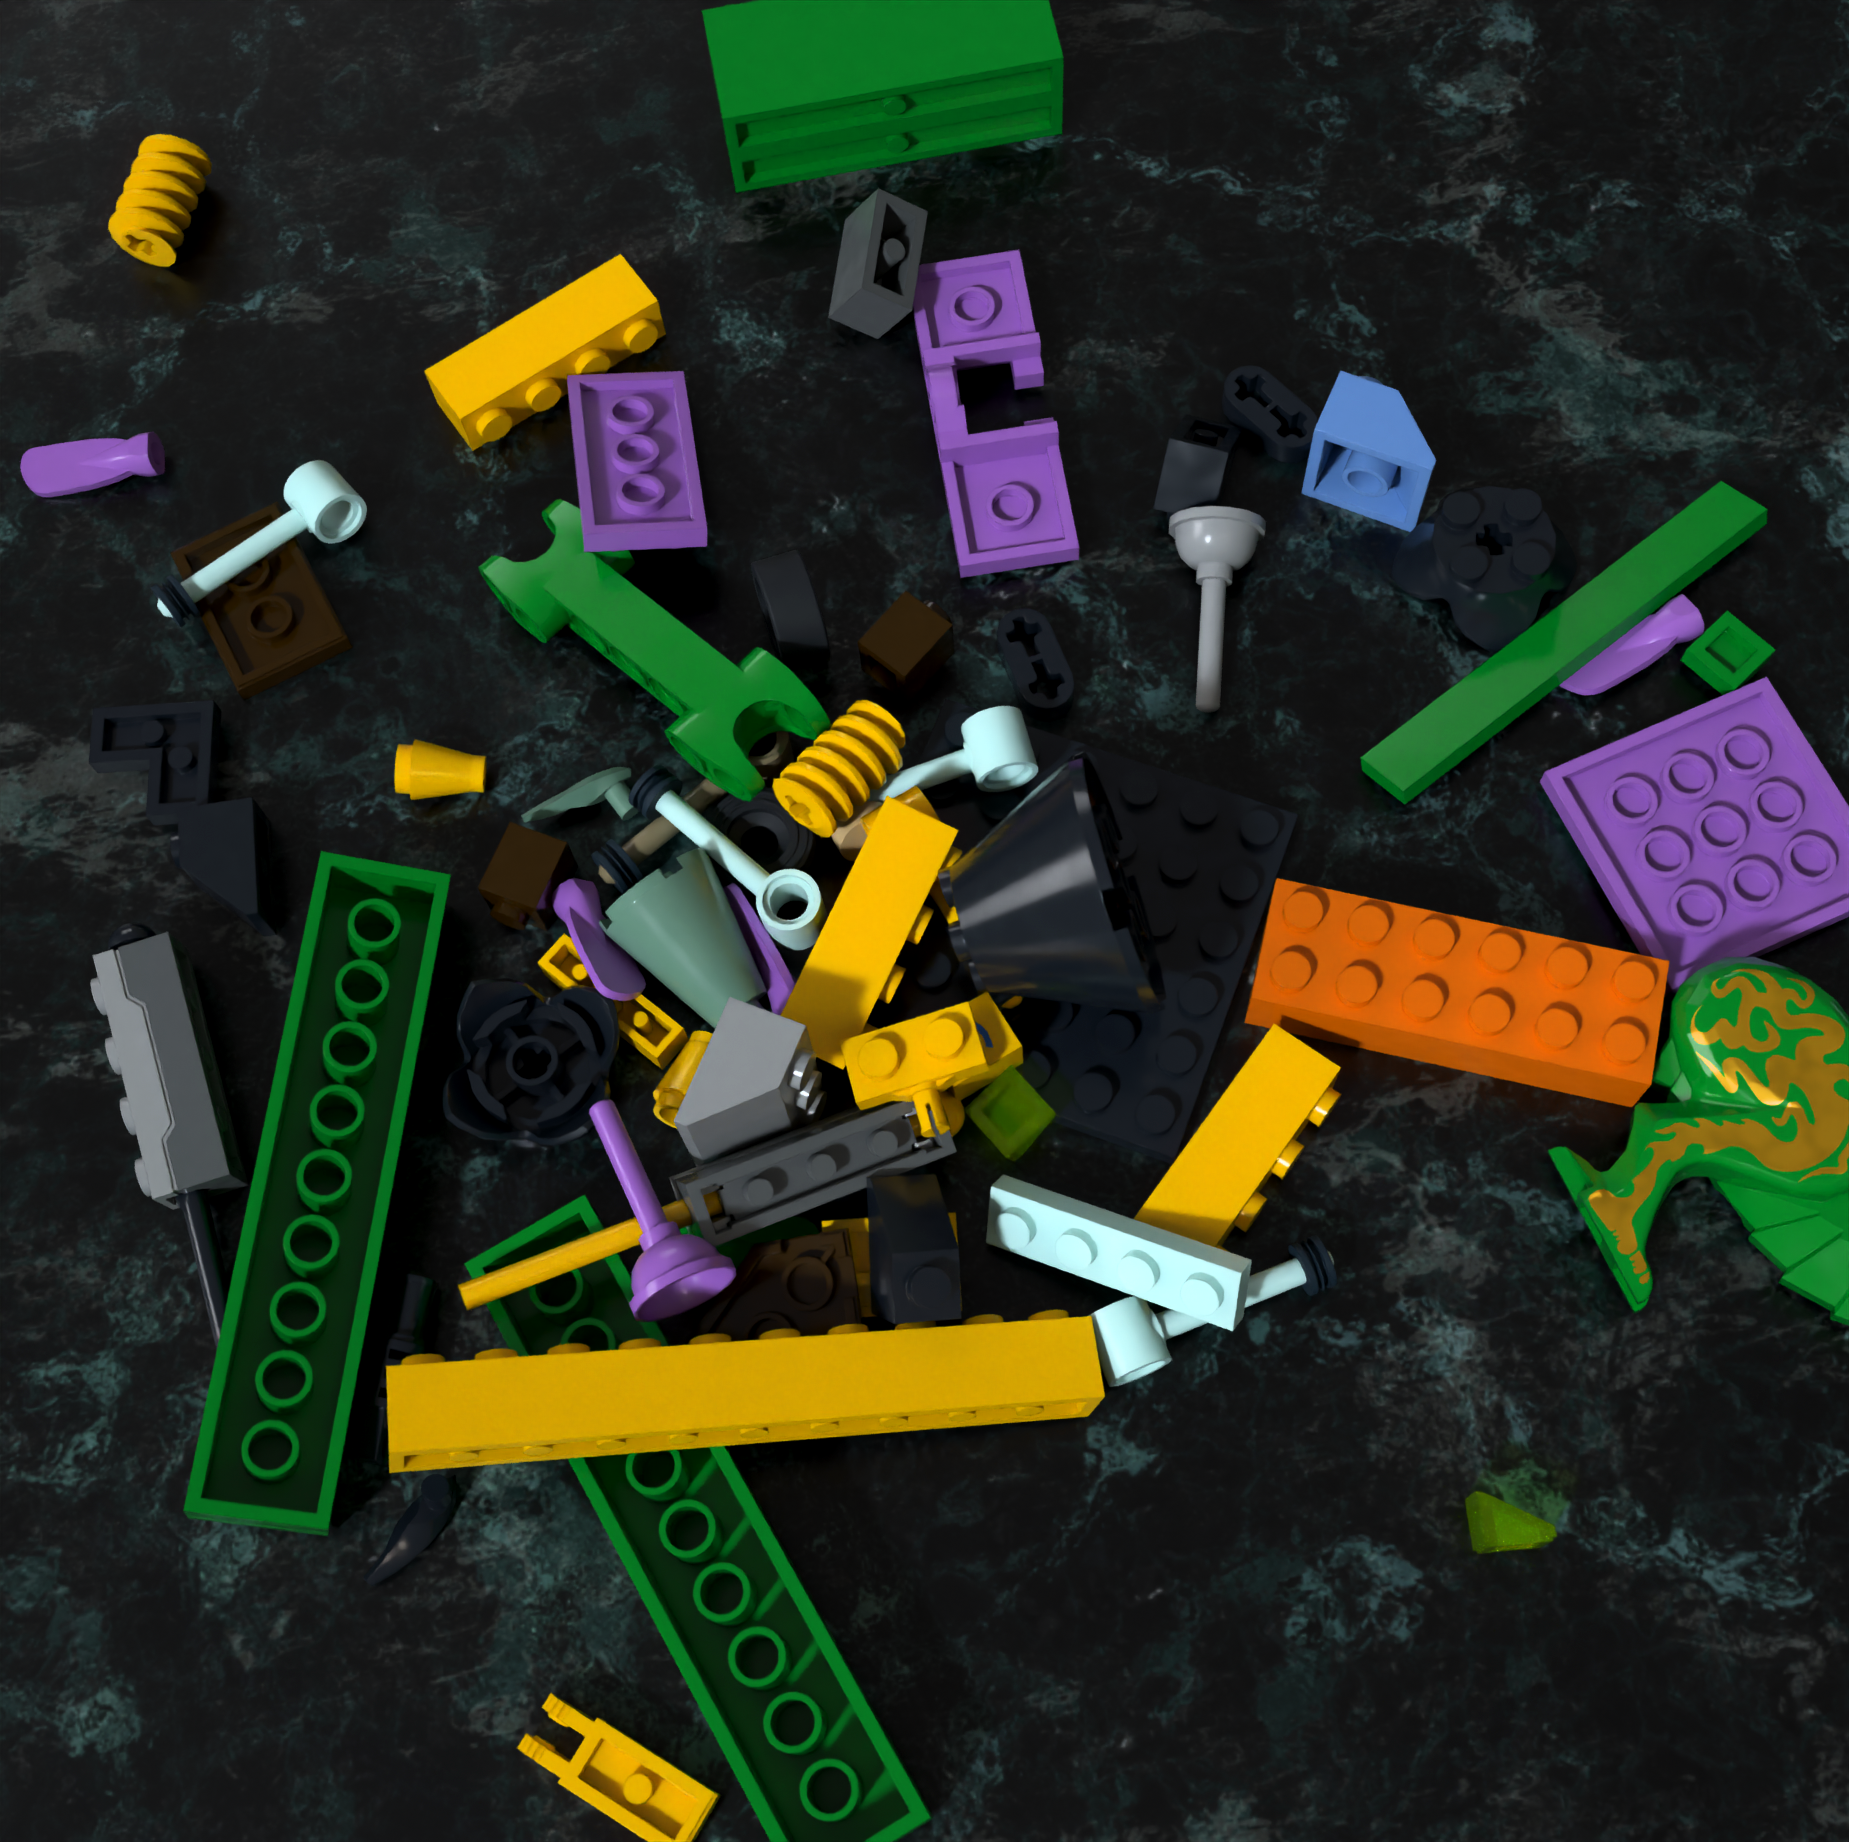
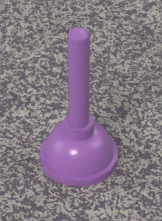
M609 1099L596 1102L589 1109V1114L643 1232L638 1239L643 1253L637 1259L631 1275V1287L634 1294L629 1303L635 1320L641 1322L659 1321L684 1313L716 1296L730 1285L737 1275L736 1268L730 1257L720 1255L716 1247L706 1239L691 1234H681L676 1222H668L614 1102Z

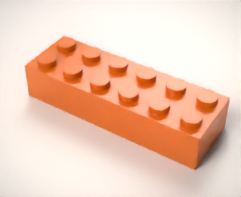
M1276 878L1244 1023L1265 1028H1271L1273 1024H1276L1288 1033L1633 1107L1652 1083L1669 961Z

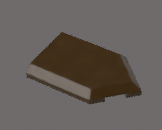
M849 1228L754 1244L736 1269V1277L730 1285L720 1292L684 1345H689V1341L692 1338L705 1334H726L731 1337L732 1342L759 1340L761 1334L776 1329H796L800 1331V1335L803 1337L827 1335L830 1329L840 1325L863 1324Z

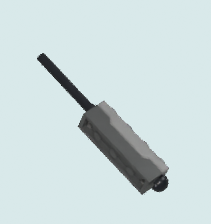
M126 923L118 927L110 936L108 951L93 955L98 977L91 979V992L100 1013L108 1017L112 1037L105 1039V1049L114 1072L117 1075L122 1074L127 1097L120 1099L121 1115L129 1133L137 1135L142 1158L135 1160L137 1180L147 1197L152 1196L153 1200L173 1210L181 1208L184 1211L217 1349L230 1287L208 1198L248 1186V1181L188 948L169 932L156 935L150 927L142 923Z

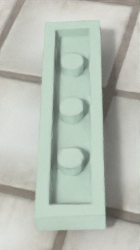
M1004 1174L991 1186L986 1243L1231 1331L1243 1319L1252 1260Z

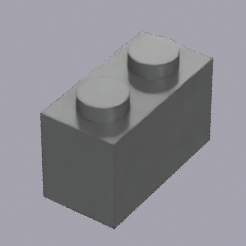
M878 188L845 219L828 318L879 339L912 311L928 211Z

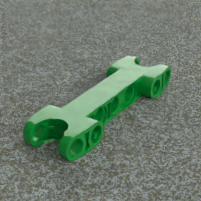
M556 499L542 511L543 520L555 535L553 544L546 553L526 562H513L504 557L492 555L478 567L485 582L507 611L523 628L542 643H547L567 625L679 716L664 731L671 745L685 761L711 783L743 801L750 802L766 787L759 772L748 761L749 752L758 740L767 734L778 731L792 732L800 737L816 740L824 731L831 727L827 714L815 696L786 665L761 647H756L741 662L735 665L625 579L623 575L635 564L629 550L584 552L580 508L564 500Z

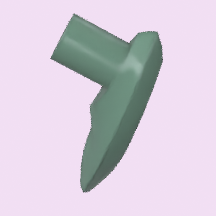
M613 767L591 775L521 815L523 822L548 818L571 808L592 806L606 799L623 821L628 820L639 812L628 800L631 790L626 783L631 777V768Z

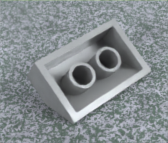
M729 997L674 1119V1123L696 1167L819 1121L827 1100V1092L821 1090L823 1086L821 1081L822 1073L818 1070L816 1052L812 1049L806 1025Z

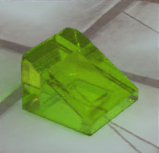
M1010 1065L964 1109L966 1114L1007 1159L1014 1162L1027 1151L1057 1114L1013 1065Z
M1475 1491L1465 1499L1472 1548L1478 1554L1541 1548L1557 1537L1555 1525L1484 1492Z

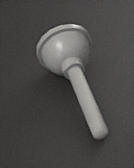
M1225 506L1192 507L1176 512L1170 516L1169 534L1175 539V545L1180 558L1190 568L1197 570L1196 583L1202 585L1196 708L1206 713L1215 712L1220 708L1226 586L1232 584L1233 571L1239 570L1251 560L1256 550L1257 541L1264 538L1266 521L1260 515L1245 509Z

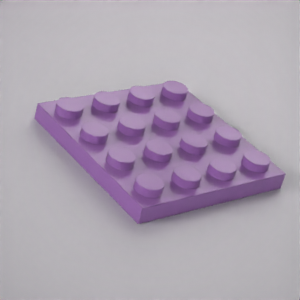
M1767 677L1547 770L1540 780L1543 789L1639 953L1644 956L1669 961L1665 997L1676 994L1680 985L1697 970L1724 957L1757 958L1849 917V805Z

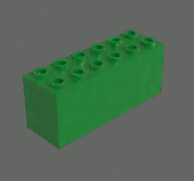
M756 0L702 10L736 193L1062 134L1064 57L1049 0Z

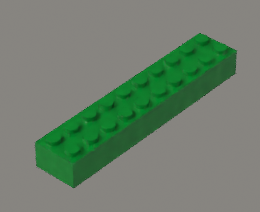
M323 851L320 853L183 1511L187 1518L322 1536L329 1535L448 900L451 874Z
M584 1194L464 1264L472 1279L606 1229V1227ZM620 1252L486 1304L509 1349L517 1351L518 1357L547 1355L548 1349L571 1343L585 1344L590 1347V1352L619 1350L620 1344L642 1338L659 1340L661 1347L672 1346L658 1321L641 1322L635 1320L629 1305L634 1296L631 1287L632 1273ZM728 1446L568 1459L771 1842H897L934 1818Z

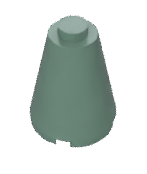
M697 848L676 858L683 867L678 872L673 874L672 871L663 874L660 868H658L635 884L606 910L605 913L609 918L600 920L599 925L606 935L715 1029L729 997L764 1009L759 1000L767 993V989L712 861L702 848Z

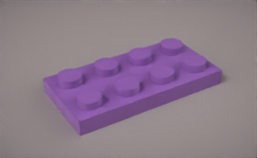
M684 371L567 375L584 552L707 547V523Z

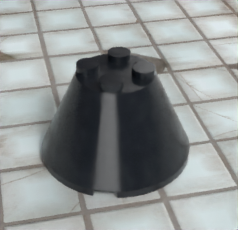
M1085 752L1069 757L952 866L938 870L939 883L944 898L950 908H956L959 919L948 924L950 939L960 962L968 960L974 985L980 995L984 992L1153 1014L1166 1009L1164 1003L1160 1001L1167 999L1153 933L1136 876L1126 877L1118 855H1116L1120 853L1118 841L1123 840L1100 777L1091 759Z

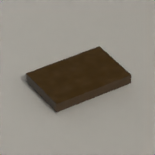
M278 501L170 552L183 581L284 515L285 513ZM296 536L195 603L222 661L243 700L353 648Z

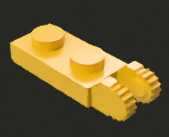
M550 1693L542 1708L557 1723L566 1728L571 1727L585 1736L584 1740L571 1761L556 1751L555 1746L548 1741L527 1733L517 1749L560 1777L558 1781L560 1785L647 1842H694L721 1795L602 1718L597 1717L594 1720L565 1700Z

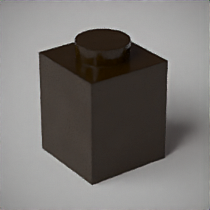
M905 590L858 641L861 668L908 704L954 654L951 619L934 602L925 600L922 603Z
M510 822L478 889L491 909L490 915L497 921L518 930H524L527 924L548 931L556 914L551 900L553 892L561 883L574 877L578 864L567 842Z

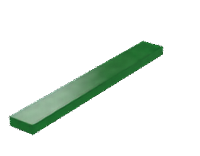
M1720 481L1360 757L1362 771L1404 805L1764 527L1767 524L1768 509Z

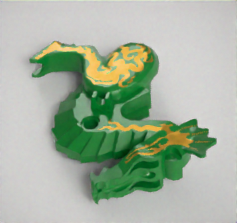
M1724 957L1697 970L1680 985L1671 1004L1669 1038L1655 1058L1652 1083L1649 1087L1666 1097V1103H1638L1635 1106L1631 1117L1629 1137L1625 1151L1608 1171L1599 1172L1585 1159L1567 1147H1554L1548 1150V1154L1634 1314L1646 1306L1653 1288V1277L1646 1259L1645 1247L1659 1208L1673 1186L1689 1177H1709L1715 1190L1727 1199L1741 1218L1744 1227L1751 1233L1748 1240L1783 1272L1778 1283L1830 1310V1320L1849 1326V1016L1836 999L1826 993L1816 983L1789 967L1756 957Z

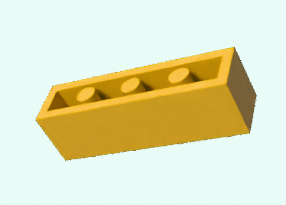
M619 254L424 370L438 405L472 451L487 442L502 438L513 426L533 414L553 407L561 397L568 394L567 375L605 374L609 368L632 354L649 349L666 332L658 300L624 257Z
M889 796L886 797L780 1015L806 1025L812 1049L816 1052V1058L841 1070L844 1069L846 1064L839 1041L877 1030L876 1027L866 1022L877 999L887 1004L890 1003L906 969L895 964V961L905 941L908 940L918 945L930 921L934 909L923 905L934 881L939 883L938 870L952 866L962 854V850L951 846L959 830Z
M1273 1024L1134 1217V1220L1227 1251L1222 1247V1244L1234 1227L1237 1226L1246 1232L1266 1204L1268 1199L1259 1192L1272 1173L1283 1179L1299 1158L1305 1146L1296 1141L1305 1126L1311 1121L1320 1127L1338 1102L1341 1094L1334 1090L1333 1086L1341 1067L1276 1024Z

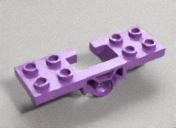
M1013 250L919 265L912 310L960 577L964 578L1079 560V544L1059 449L1057 421H1054L1053 417L1025 421L1024 426L968 435L964 405H961L957 371L1010 363L1015 390L1044 386L1041 341L1039 332L1035 330L1020 251Z

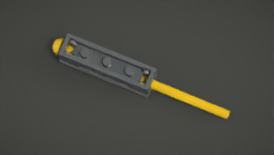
M947 1090L940 1093L946 1118L950 1124V1130L940 1135L931 1110L929 1113L936 1134L935 1137L922 1136L914 1101H891L862 1111L858 1106L669 1177L677 1201L663 1206V1212L668 1222H676L679 1229L686 1227L688 1234L704 1238L714 1247L866 1188L867 1177L899 1175L957 1152L952 1137L963 1126L965 1119L963 1104L959 1099H955L953 1094ZM636 1217L461 1283L458 1285L464 1305L467 1311L640 1245L638 1239L643 1232Z

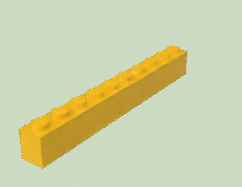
M1065 1310L1038 1312L1031 1315L1028 1321L1003 1322V1318L1000 1315L985 1314L968 1318L962 1322V1325L937 1327L935 1321L901 1323L895 1327V1330L869 1332V1327L864 1324H846L830 1329L827 1335L801 1337L800 1331L796 1329H776L761 1334L759 1340L732 1342L729 1335L714 1333L694 1337L689 1341V1345L662 1347L659 1340L642 1338L620 1344L619 1350L591 1352L590 1347L585 1344L571 1343L554 1346L548 1349L547 1355L518 1357V1352L515 1350L501 1348L479 1352L474 1356V1360L445 1362V1358L438 1354H417L402 1359L401 1365L386 1366L389 1473L1088 1417L1103 1400L1105 1392L1092 1316L1069 1318V1314Z

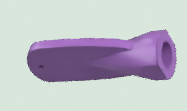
M154 432L141 433L127 440L118 438L87 439L31 448L23 454L20 468L24 481L36 495L56 497L97 489L119 482L132 475L146 477L162 475L165 472V451L161 440Z
M1683 594L1671 599L1656 614L1646 617L1559 686L1577 694L1595 695L1621 683L1651 665L1666 654L1675 644L1688 642L1702 635L1705 628L1698 608Z
M576 878L564 881L553 892L552 906L558 917L567 924L572 942L595 988L600 994L613 1000L628 1001L639 997L645 989V979L633 957L606 935L600 927L599 921L606 918L602 915L600 894L595 884L591 881Z
M732 883L723 888L767 989L772 1012L781 1015L798 979L789 972L778 949L741 889L735 883Z

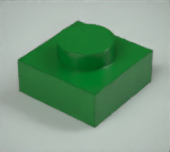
M1727 610L1686 649L1680 661L1720 694L1725 695L1741 688L1770 660L1776 649Z

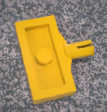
M968 1001L839 1041L855 1101L860 1110L862 1111L891 1101H914L923 1137L936 1136L929 1113L931 1110L940 1135L950 1130V1124L946 1118L940 1093L959 1080L990 1071L974 1015Z

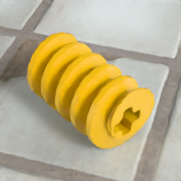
M156 134L146 137L141 142L138 157L131 166V175L126 178L123 193L118 197L116 203V211L109 219L108 229L110 234L123 250L151 265L170 267L175 263L177 253L174 248L180 247L184 241V234L181 230H185L190 226L191 215L189 212L194 211L198 206L199 198L196 194L201 193L205 188L206 180L203 176L211 173L212 163L208 155L199 146L173 135Z
M857 700L847 710L846 715L836 719L831 725L830 731H824L814 741L813 746L807 747L797 757V762L790 763L780 773V778L773 779L772 788L775 797L797 822L815 834L829 838L837 830L836 820L846 822L854 814L852 804L862 806L870 798V789L879 790L886 783V774H895L903 766L902 756L898 750L902 749L905 745V734L901 724L878 704L868 700Z

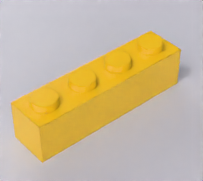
M565 933L537 962L544 975L562 990L566 987L580 985L595 988L572 939ZM642 994L628 1001L613 1000L617 1009L620 1036L662 1070L689 1041L684 1028Z

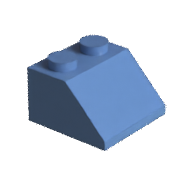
M1340 370L1314 429L1301 494L1411 532L1417 526L1436 458L1399 390L1384 386L1380 381L1372 377H1358Z

